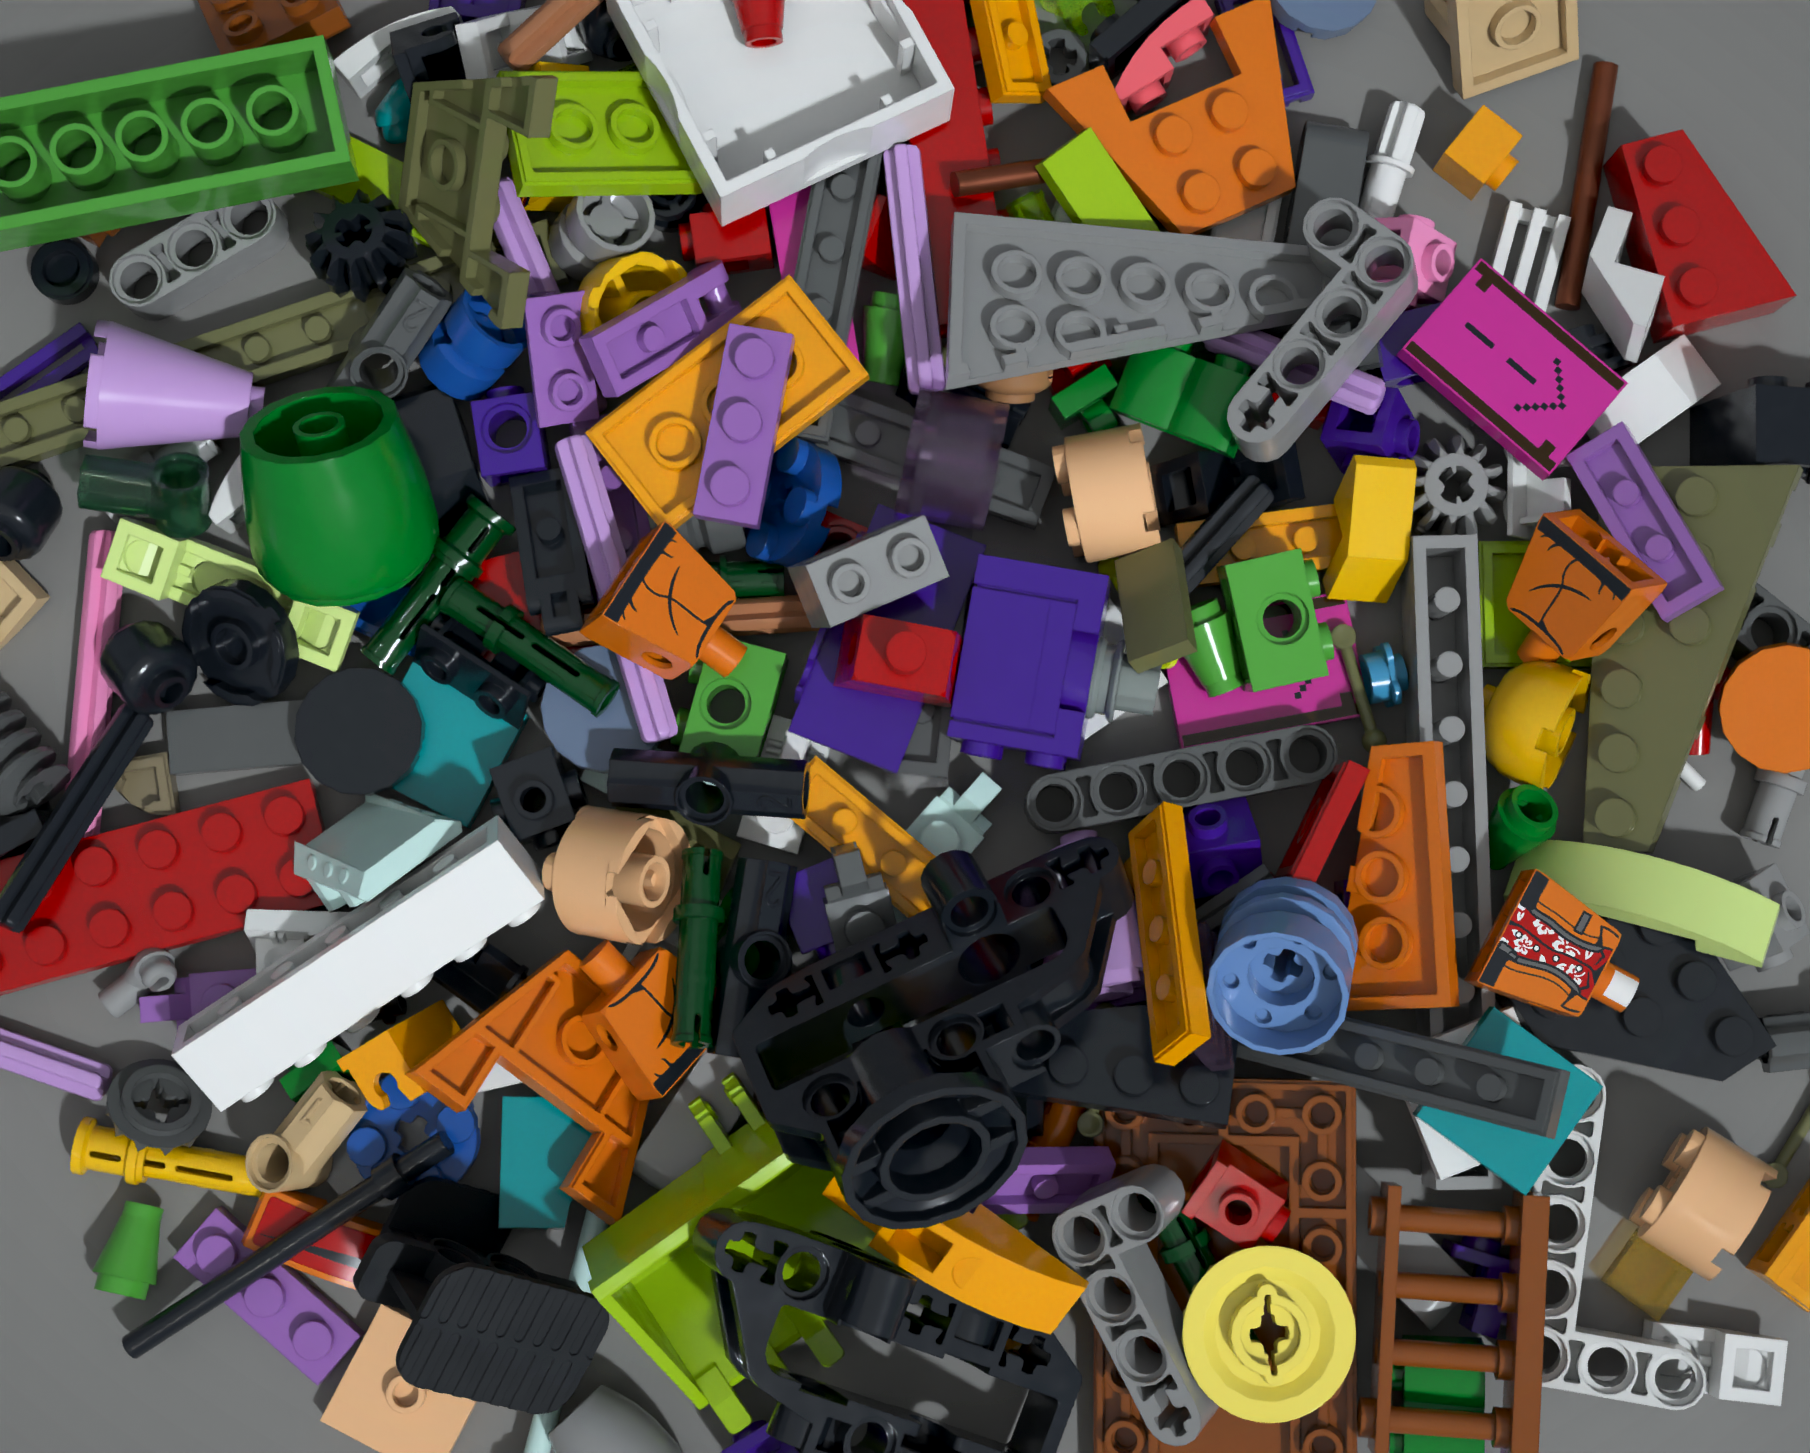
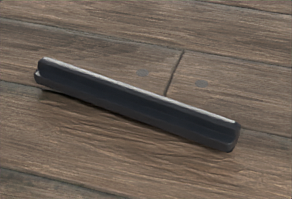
M125 704L119 706L0 892L1 927L16 933H20L25 929L153 727L154 721L149 715H141L129 709Z

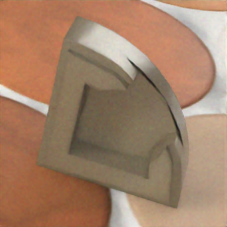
M168 752L133 757L115 785L116 791L130 804L150 814L169 816L180 813L181 807L176 776L170 775Z

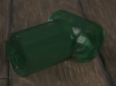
M174 452L163 455L154 463L85 455L80 468L77 490L79 508L152 518L158 530L165 535L175 538L198 536L208 530L212 524V519L208 516L212 506L210 468L206 461L198 455L188 452Z

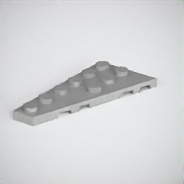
M954 212L951 225L945 390L1294 324L1331 279L1320 272L1312 263L1307 245Z

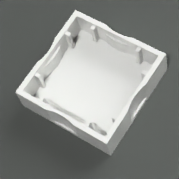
M606 0L608 14L721 227L950 121L955 88L913 11L902 0H785L782 30L783 42L767 48H749L745 46L744 34L741 32L732 0Z

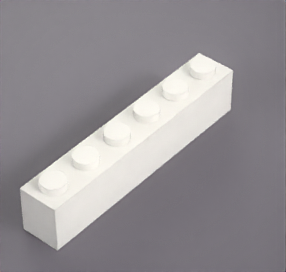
M499 815L495 816L386 888L369 902L363 903L179 1025L171 1056L220 1112L240 1099L245 1103L256 1099L270 1087L275 1076L293 1064L297 1068H301L311 1063L324 1051L328 1041L345 1030H348L350 1033L361 1030L374 1020L380 1011V1007L398 995L407 998L416 994L430 982L435 971L453 959L456 962H463L471 958L485 945L487 937L507 924L510 927H516L530 919L540 908L541 902L545 900L542 870Z

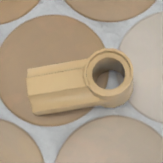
M336 1071L321 1072L276 1131L261 1135L251 1143L246 1153L245 1167L247 1176L255 1188L265 1193H276L318 1187L327 1180L332 1170L333 1153L368 1111L365 1105L366 1098L356 1082L342 1077Z

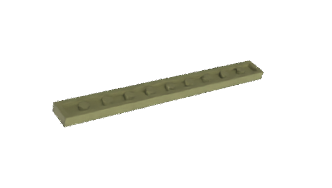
M544 219L532 223L531 225L557 286L569 284L567 274L560 269L551 255L548 243L550 232L548 220ZM497 236L492 237L491 250L505 257ZM437 255L408 265L411 270H420L437 280L446 291L452 294L453 303L465 290L459 282L460 268L450 256L439 257ZM392 278L389 281L391 288L398 278ZM374 288L364 303L357 299L352 291L342 298L329 291L174 344L253 373L252 386L262 387L343 360L349 352L348 344L352 335L360 327L368 324L386 297V294L382 293L378 288ZM88 372L0 402V467H23L83 447V440L88 431H97V429L83 427Z

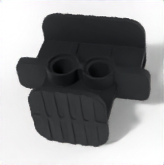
M428 1176L415 1181L413 1188L398 1197L380 1234L371 1241L353 1277L354 1287L363 1299L407 1310L413 1320L396 1354V1366L402 1378L410 1385L420 1389H428L433 1392L450 1394L455 1397H463L530 1414H544L558 1410L572 1397L587 1367L590 1366L592 1358L608 1329L609 1312L598 1302L593 1294L582 1291L576 1282L537 1272L524 1262L500 1253L512 1229H498L499 1194L438 1177Z

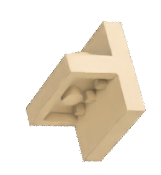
M1424 0L1425 14L1450 45L1453 87L1463 100L1579 59L1577 0Z

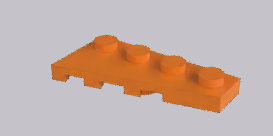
M1424 741L1371 746L1367 767L1370 769V772L1364 784L1357 830L1361 832L1356 864L1350 865L1346 888L1347 892H1351L1348 910L1353 915L1359 938L1347 1011L1458 1007L1460 1004L1443 742Z

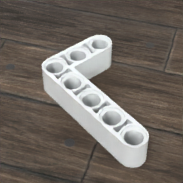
M1573 1064L1601 1084L1603 1088L1567 1137V1139L1577 1141L1582 1146L1585 1152L1583 1167L1571 1176H1562L1555 1173L1548 1164L1531 1188V1192H1540L1550 1196V1206L1553 1204L1565 1205L1574 1211L1576 1215V1227L1569 1237L1563 1240L1548 1238L1547 1270L1560 1272L1567 1280L1568 1289L1561 1301L1555 1304H1545L1544 1336L1551 1338L1557 1343L1559 1355L1552 1366L1542 1369V1387L1670 1410H1684L1694 1406L1703 1397L1707 1385L1706 1373L1700 1361L1687 1347L1672 1342L1576 1326L1606 1105V1087L1601 1077L1592 1068L1581 1064ZM1602 1347L1614 1348L1625 1357L1623 1372L1618 1378L1611 1381L1596 1379L1588 1371L1587 1363L1590 1356L1595 1350ZM1669 1359L1682 1360L1691 1367L1692 1377L1689 1385L1677 1393L1663 1391L1655 1383L1657 1368Z

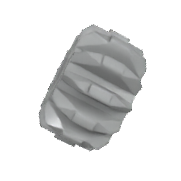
M1454 435L1449 440L1446 451L1436 438H1432L1423 445L1425 457L1415 454L1412 458H1407L1415 460L1417 467L1413 513L1418 511L1422 518L1415 524L1414 532L1422 536L1435 524L1437 525L1436 535H1454L1455 529L1459 535H1478L1476 522L1489 527L1497 520L1498 516L1489 504L1502 502L1506 498V491L1498 486L1489 485L1488 482L1502 474L1503 469L1500 464H1492L1483 468L1479 463L1486 455V445L1479 444L1466 455L1464 454L1465 443L1462 436ZM1449 478L1456 480L1460 485L1455 493L1457 497L1451 502L1441 496L1445 488L1444 483Z

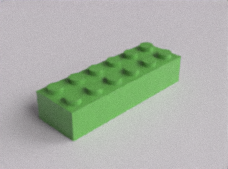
M324 35L0 97V252L360 181L335 65Z

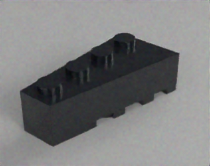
M1784 376L1753 377L1747 380L1748 387L1689 408L1690 466L1801 465L1804 470L1800 478L1805 477L1808 472V484H1810V382L1806 383L1805 387L1788 386V378Z

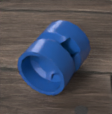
M466 289L447 311V314L426 342L418 357L420 366L427 378L439 390L453 398L471 401L480 399L505 373L504 368H508L528 346L524 320L522 328L500 329L496 327L488 317L492 307L482 295L471 296Z

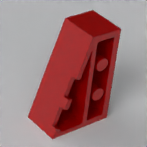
M1683 129L1622 144L1603 165L1614 207L1633 212L1625 245L1631 267L1665 276L1656 312L1649 329L1653 344L1678 338L1683 334L1686 336L1771 314L1797 296Z

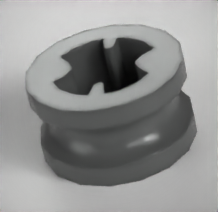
M1063 29L1050 30L1041 35L1047 59H1050L1051 49L1062 48L1064 57L1075 59L1076 63L1075 66L1068 63L1065 74L1060 75L1053 74L1052 65L1047 63L1052 86L1084 73L1087 53L1084 43L1077 35Z

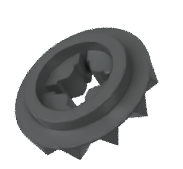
M146 1059L130 1064L115 1076L108 1089L105 1115L110 1116L114 1123L115 1137L125 1135L133 1140L137 1151L147 1146L160 1148L166 1156L175 1147L185 1145L190 1148L197 1137L206 1130L211 1118L212 1101L177 1062L165 1059ZM152 1090L155 1091L156 1099L160 1100L162 1107L171 1108L168 1111L165 1123H160V1119H156V1114L153 1110L146 1109Z

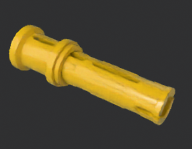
M83 1117L77 1128L70 1157V1170L72 1174L84 1175L87 1170L124 1176L126 1183L132 1185L145 1183L149 1177L258 1198L261 1195V1191L251 1184L247 1176L245 1167L246 1155L198 1146H191L189 1148L182 1145L173 1148L165 1156L160 1148L147 1146L137 1151L133 1140L125 1135L115 1137V1128L98 1125L97 1119L93 1117Z

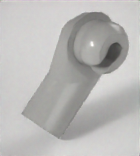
M159 948L145 949L137 953L128 969L98 993L99 1000L115 1018H120L139 1003V997H147L152 992L164 991L172 986L177 978L174 957L169 951Z

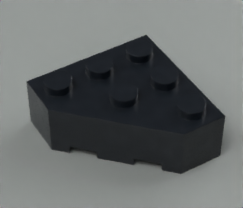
M1604 916L1600 917L1622 934L1620 942L1609 962L1640 978L1636 993L1624 1011L1618 1012L1591 997L1579 1017H1567L1495 993V999L1502 1009L1508 1006L1513 1007L1521 1027L1549 1047L1702 1079L1723 1082L1777 1046L1717 956L1696 951L1695 940Z

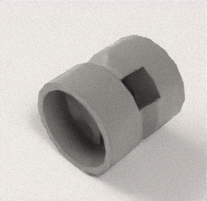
M648 195L574 196L550 226L548 243L553 259L562 271L573 279L582 281L599 262L638 252L654 231L656 216L651 199Z

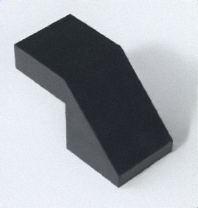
M434 384L390 398L395 402L424 466L438 515L439 537L447 536L468 509L466 499L471 493L492 508L473 460L468 431L455 398L442 392Z
M1295 442L1286 453L1270 462H1255L1245 457L1237 449L1234 458L1214 451H1196L1150 466L1160 528L1175 527L1176 523L1206 520L1244 476L1249 474L1265 482L1274 494V500L1267 509L1305 499Z

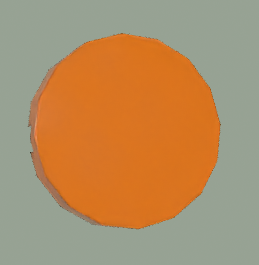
M1788 642L1759 647L1738 660L1723 683L1717 705L1722 731L1737 754L1760 769L1780 773L1810 769V648Z

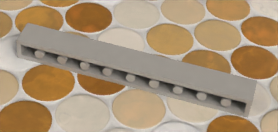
M1477 535L1412 536L1410 538L1408 562L1400 576L1403 659L1409 681L1408 690L1404 691L1406 743L1424 741L1443 742L1460 1004L1458 1007L1416 1008V1034L1433 1037L1483 1016L1489 1006L1495 1007L1494 992L1473 986L1464 981L1492 928ZM1420 1139L1421 1178L1423 1185L1434 1190L1502 1189V1180L1482 1165L1444 1180L1437 1179Z

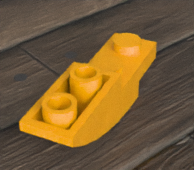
M835 1176L822 1193V1195L876 1233L868 1246L930 1286L960 1302L1018 1326L1051 1335L1089 1284L1086 1279L982 1204H979L973 1213L968 1211L960 1217L927 1228L889 1229L863 1221L845 1202Z

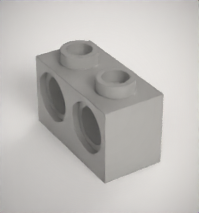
M925 515L902 518L787 567L811 628L834 627L949 577Z

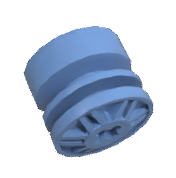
M1287 876L1260 880L1236 895L1223 915L1206 989L1212 1015L1230 1037L1252 1050L1275 1055H1287L1310 1051L1330 1040L1341 1026L1346 1016L1359 938L1353 915L1338 896L1313 881Z

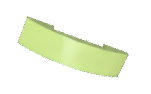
M121 517L100 576L158 601L169 598L187 606L193 598L199 596L202 590L225 579L248 580L267 590L285 609L296 631L299 658L333 672L340 671L360 615V611L351 606L316 607L293 601L264 580L259 574L253 559L191 536L128 517Z
M1547 840L1516 859L1503 895L1504 901H1506L1521 871L1537 869L1545 873L1597 915L1695 940L1696 951L1760 968L1763 966L1780 911V904L1743 886L1695 868L1624 849L1562 840Z

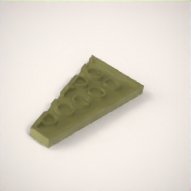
M1801 465L1652 466L1725 589L1668 623L1661 619L1651 603L1606 652L1600 656L1592 657L1583 843L1608 846L1637 853L1654 852L1680 786V776L1694 740H1698L1706 719L1704 715L1716 684H1719L1757 590L1755 585L1770 547L1773 548L1782 526L1780 521L1792 491L1796 490L1804 470ZM1599 514L1598 525L1601 526L1605 531H1607L1612 536L1604 520Z

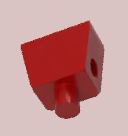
M862 614L845 621L833 686L952 708L963 639L958 632L949 629Z

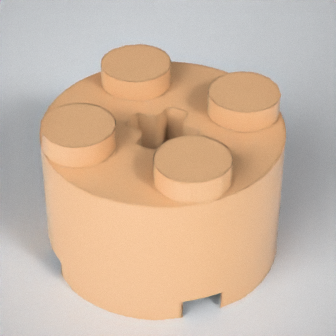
M1141 423L1064 437L1063 445L1052 446L1053 462L1058 484H1061L1064 497L1072 495L1074 507L1064 508L1062 513L1068 545L1072 547L1074 558L1085 556L1087 563L1124 557L1162 542L1159 533L1161 530L1149 462L1145 458L1143 446L1145 441Z
M586 805L577 812L575 819L568 826L559 843L557 852L549 854L545 859L542 868V883L547 890L552 891L558 917L570 932L631 945H642L646 942L657 944L664 941L677 926L673 922V909L676 905L680 904L683 866L681 856L683 849L690 848L689 840L682 827L674 820L661 818L656 815Z
M1706 1126L1699 1132L1692 1129L1688 1135L1682 1132L1678 1135L1661 1164L1670 1170L1669 1175L1664 1183L1658 1185L1655 1190L1648 1187L1635 1204L1629 1220L1639 1226L1637 1236L1702 1278L1710 1281L1722 1270L1711 1261L1721 1249L1734 1256L1743 1244L1772 1192L1762 1186L1761 1182L1777 1179L1778 1170Z

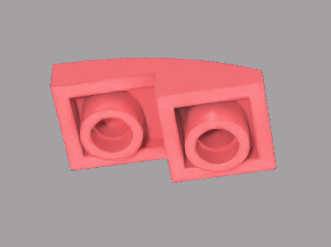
M1190 0L1180 7L1145 40L1133 55L1115 87L1126 113L1133 110L1135 115L1138 116L1162 102L1167 96L1165 89L1169 87L1174 71L1169 58L1172 57L1176 63L1181 62L1195 54L1207 43L1205 36L1208 35L1209 24L1213 20L1214 13L1205 0Z

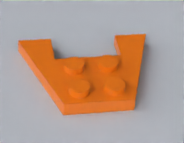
M1270 0L1250 1L1215 16L1209 24L1231 69L1233 78L1131 122L1104 65L1049 87L1042 96L1076 134L1088 127L1092 128L1140 202L1168 232L1198 235L1289 195L1296 188Z
M566 950L557 953L404 1075L458 1113L466 1111L495 1063H498L591 1133L590 1138L559 1189L605 1223L612 1225L622 1218L649 1100H637L583 1023L581 1016L583 1011L595 1000L602 990L579 967L582 960L571 951Z

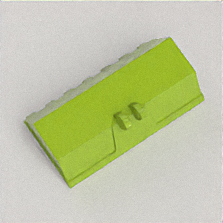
M899 1021L887 1027L885 1030L904 1026H902ZM732 1072L723 1078L721 1083L724 1085V1092L734 1106L738 1107L748 1123L729 1136L719 1122L718 1114L708 1101H704L701 1096H698L688 1103L690 1111L714 1147L701 1156L699 1163L587 1242L582 1248L592 1278L588 1281L589 1288L598 1302L699 1410L710 1404L728 1432L738 1434L751 1425L753 1420L733 1388L746 1377L738 1373L725 1356L711 1269L700 1261L694 1252L692 1242L694 1229L699 1220L714 1209H735L764 1216L808 1233L810 1230L821 1232L852 1244L877 1258L893 1262L868 1246L876 1235L875 1232L822 1195L834 1177L833 1172L794 1164L787 1160L774 1129L769 1126L764 1113L744 1084ZM996 1214L1018 1231L1029 1222L1026 1214ZM741 1239L740 1241L729 1240L725 1249H733L745 1253L752 1258L755 1247ZM800 1252L793 1254L786 1261L782 1273L783 1280L793 1276L801 1255ZM784 1305L779 1311L768 1339L765 1354L768 1364L789 1370L779 1353L800 1338L804 1339L820 1364L824 1367H831L841 1360L845 1355V1351L825 1322L826 1318L790 1305Z

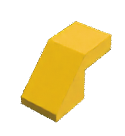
M1353 455L1333 498L1343 537L1322 579L1327 599L1377 603L1388 602L1409 557L1417 475L1415 460Z

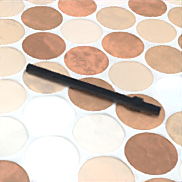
M439 1131L402 1156L398 1153H393L371 1168V1176L123 1336L122 1344L125 1351L132 1358H139L382 1199L395 1200L414 1187L416 1177L455 1152L451 1139L445 1132Z

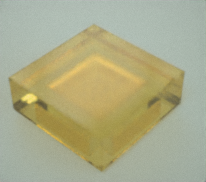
M1637 1228L1600 1280L1649 1317L1659 1321L1693 1271L1637 1236L1639 1229Z

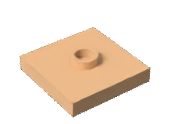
M381 1304L320 1421L380 1453H451L477 1401L433 1392L428 1389H420L410 1385L402 1378L396 1366V1354L413 1320L409 1313L396 1307Z

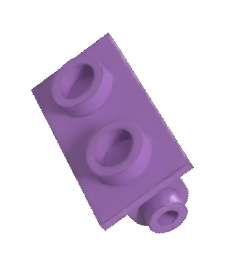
M585 290L556 294V291L531 293L530 297L526 299L524 321L538 428L599 419L595 376L578 339L583 336L580 313Z

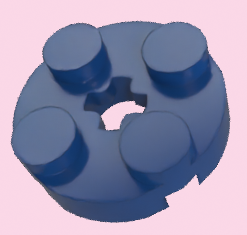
M797 436L774 453L760 529L745 527L746 552L750 557L770 564L789 567L813 557L821 548L831 530L821 526L827 506L838 509L842 492L840 465L833 453Z
M391 1074L380 1079V1087L388 1094L390 1106L384 1110H379L366 1100L365 1105L368 1111L349 1133L347 1140V1153L350 1160L356 1164L361 1176L364 1179L371 1176V1168L391 1154L398 1153L402 1156L409 1151L401 1145L404 1136L398 1131L399 1125L402 1121L412 1123L420 1116L428 1122L424 1129L425 1134L431 1137L439 1131L445 1132L451 1139L455 1152L416 1177V1181L428 1176L448 1179L457 1183L462 1180L473 1166L481 1144L478 1117L474 1110L473 1101H471L466 1111L456 1113L429 1092L410 1101L398 1089L397 1081Z

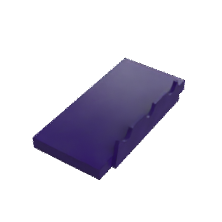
M878 503L868 531H860L857 533L856 538L902 518L912 516ZM928 523L949 577L864 614L954 631L975 577L978 554H984L987 545ZM845 622L831 628H820L808 656L802 677L795 689L794 703H797L798 707L788 732L897 775L925 703L833 686Z

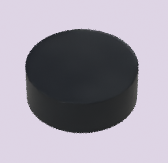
M71 239L45 243L35 253L31 263V277L34 285L43 295L58 304L74 305L86 300L95 291L99 282V266L95 257L84 246Z

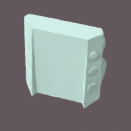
M377 794L365 796V802L306 845L294 841V874L309 882L328 911L336 910L345 904H348L349 907H356L364 902H369L461 834L462 823L461 821L403 804V802L391 798L388 799Z

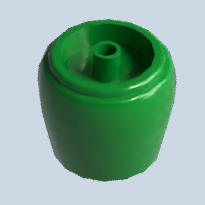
M357 386L323 387L295 393L270 403L247 420L239 433L243 511L252 557L259 574L266 582L293 601L316 607L350 606L376 600L401 589L422 572L432 555L434 545L439 537L438 515L424 466L392 399L380 391Z

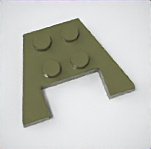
M530 75L413 82L398 207L403 213H406L410 222L439 257L450 256L460 268L459 282L471 296L482 295L492 307L488 317L496 327L500 329L522 328L530 271L491 250L493 226L500 214L498 190L502 161L507 156L509 149L507 127L527 138L550 137L558 78L553 75Z

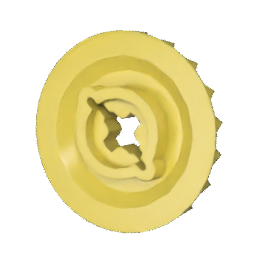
M1257 1245L1233 1251L1224 1259L1210 1265L1200 1281L1193 1286L1191 1296L1183 1311L1181 1342L1191 1374L1202 1391L1214 1403L1230 1414L1245 1420L1260 1423H1280L1310 1414L1327 1402L1339 1389L1353 1361L1356 1347V1326L1352 1306L1347 1294L1339 1281L1320 1262L1291 1248ZM1265 1295L1267 1312L1271 1314L1273 1323L1285 1327V1337H1279L1274 1340V1350L1271 1351L1272 1371L1268 1361V1354L1264 1352L1262 1343L1250 1339V1329L1261 1326V1316L1264 1315Z

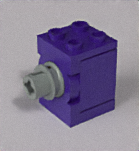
M978 554L974 577L975 586L972 588L950 714L953 720H949L947 731L948 737L961 741L960 752L972 756L1002 760L1004 749L1026 752L1024 763L1027 765L1065 771L1067 759L1081 762L1087 722L1095 714L1105 715V719L1109 723L1113 721L1115 710L1153 717L1162 665L1138 674L1128 663L1127 654L1125 653V640L1123 639L1117 645L1109 644L1103 636L1111 592L1109 575Z

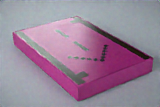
M1482 258L1396 355L1542 481L1550 476L1628 384V382Z
M1326 594L1312 598L1317 623L1326 622L1330 632L1340 624L1352 627L1347 600L1327 599ZM1279 602L1267 606L1263 614L1265 629L1276 638H1280L1290 631L1293 625V613L1287 604ZM1354 643L1352 648L1362 677L1356 643ZM1334 648V659L1326 661L1329 672L1328 676L1257 692H1246L1243 690L1242 685L1232 691L1210 698L1205 687L1201 685L1184 657L1179 658L1174 667L1164 669L1166 679L1169 681L1167 686L1179 748L1182 749L1301 725L1317 726L1360 718L1340 650Z

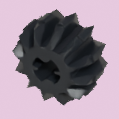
M358 188L352 202L346 204L343 200L333 195L332 207L334 210L330 214L313 212V223L317 230L305 235L306 247L311 254L310 266L317 278L326 282L330 290L340 298L352 291L357 299L365 303L371 290L374 288H378L387 295L391 289L389 281L392 278H398L405 267L409 268L406 261L418 257L417 244L412 237L413 233L411 231L413 226L406 213H402L400 209L396 210L392 200L388 199L384 194L371 201L368 194Z

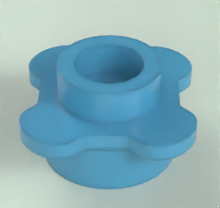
M1388 642L1374 646L1371 653L1359 655L1363 683L1369 704L1384 702L1387 708L1401 704L1402 691L1408 690L1409 686L1408 673L1402 655L1400 653L1393 654Z

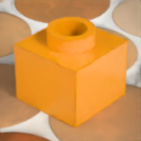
M1483 104L1443 153L1433 171L1471 201L1485 184L1495 192L1519 162L1510 153L1523 135Z

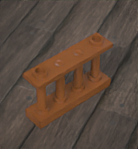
M1381 1181L1380 1196L1369 1197L1367 1214L1368 1235L1378 1236L1370 1397H1359L1357 1410L1358 1437L1368 1438L1367 1447L1371 1453H1388L1389 1433L1490 1440L1493 1448H1501L1500 1453H1539L1550 1196L1540 1192H1528L1525 1196L1513 1190L1512 1206L1503 1205L1501 1211L1402 1205V1186L1395 1182ZM1400 1231L1500 1238L1502 1245L1510 1246L1509 1272H1500L1498 1278L1398 1271ZM1396 1298L1497 1305L1498 1312L1507 1313L1506 1340L1497 1339L1495 1346L1394 1338ZM1393 1365L1494 1373L1496 1380H1504L1503 1407H1493L1492 1413L1391 1406Z

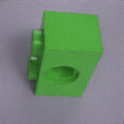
M1301 548L1216 567L1225 609L1230 612L1241 667L1240 673L1244 681V691L1257 692L1329 675L1326 661L1334 659L1332 636L1326 622L1317 623L1312 598L1319 597L1321 593L1319 577L1313 560L1303 559ZM1276 600L1287 604L1293 613L1292 628L1286 635L1280 638L1269 634L1263 624L1265 609Z
M740 641L747 646L746 653L734 670L725 678L698 659L694 666L690 668L688 683L697 685L691 709L680 707L676 717L678 732L671 737V744L680 746L679 752L690 753L695 746L703 742L715 741L728 745L739 756L761 757L789 659L787 654ZM724 690H735L741 693L745 699L743 714L739 719L731 723H720L714 720L710 712L713 698Z

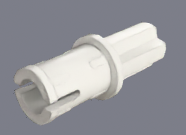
M1393 101L1390 104L1375 152L1366 157L1365 164L1369 167L1358 207L1373 218L1394 216L1405 178H1412L1415 169L1410 165L1423 125L1425 112L1413 103Z

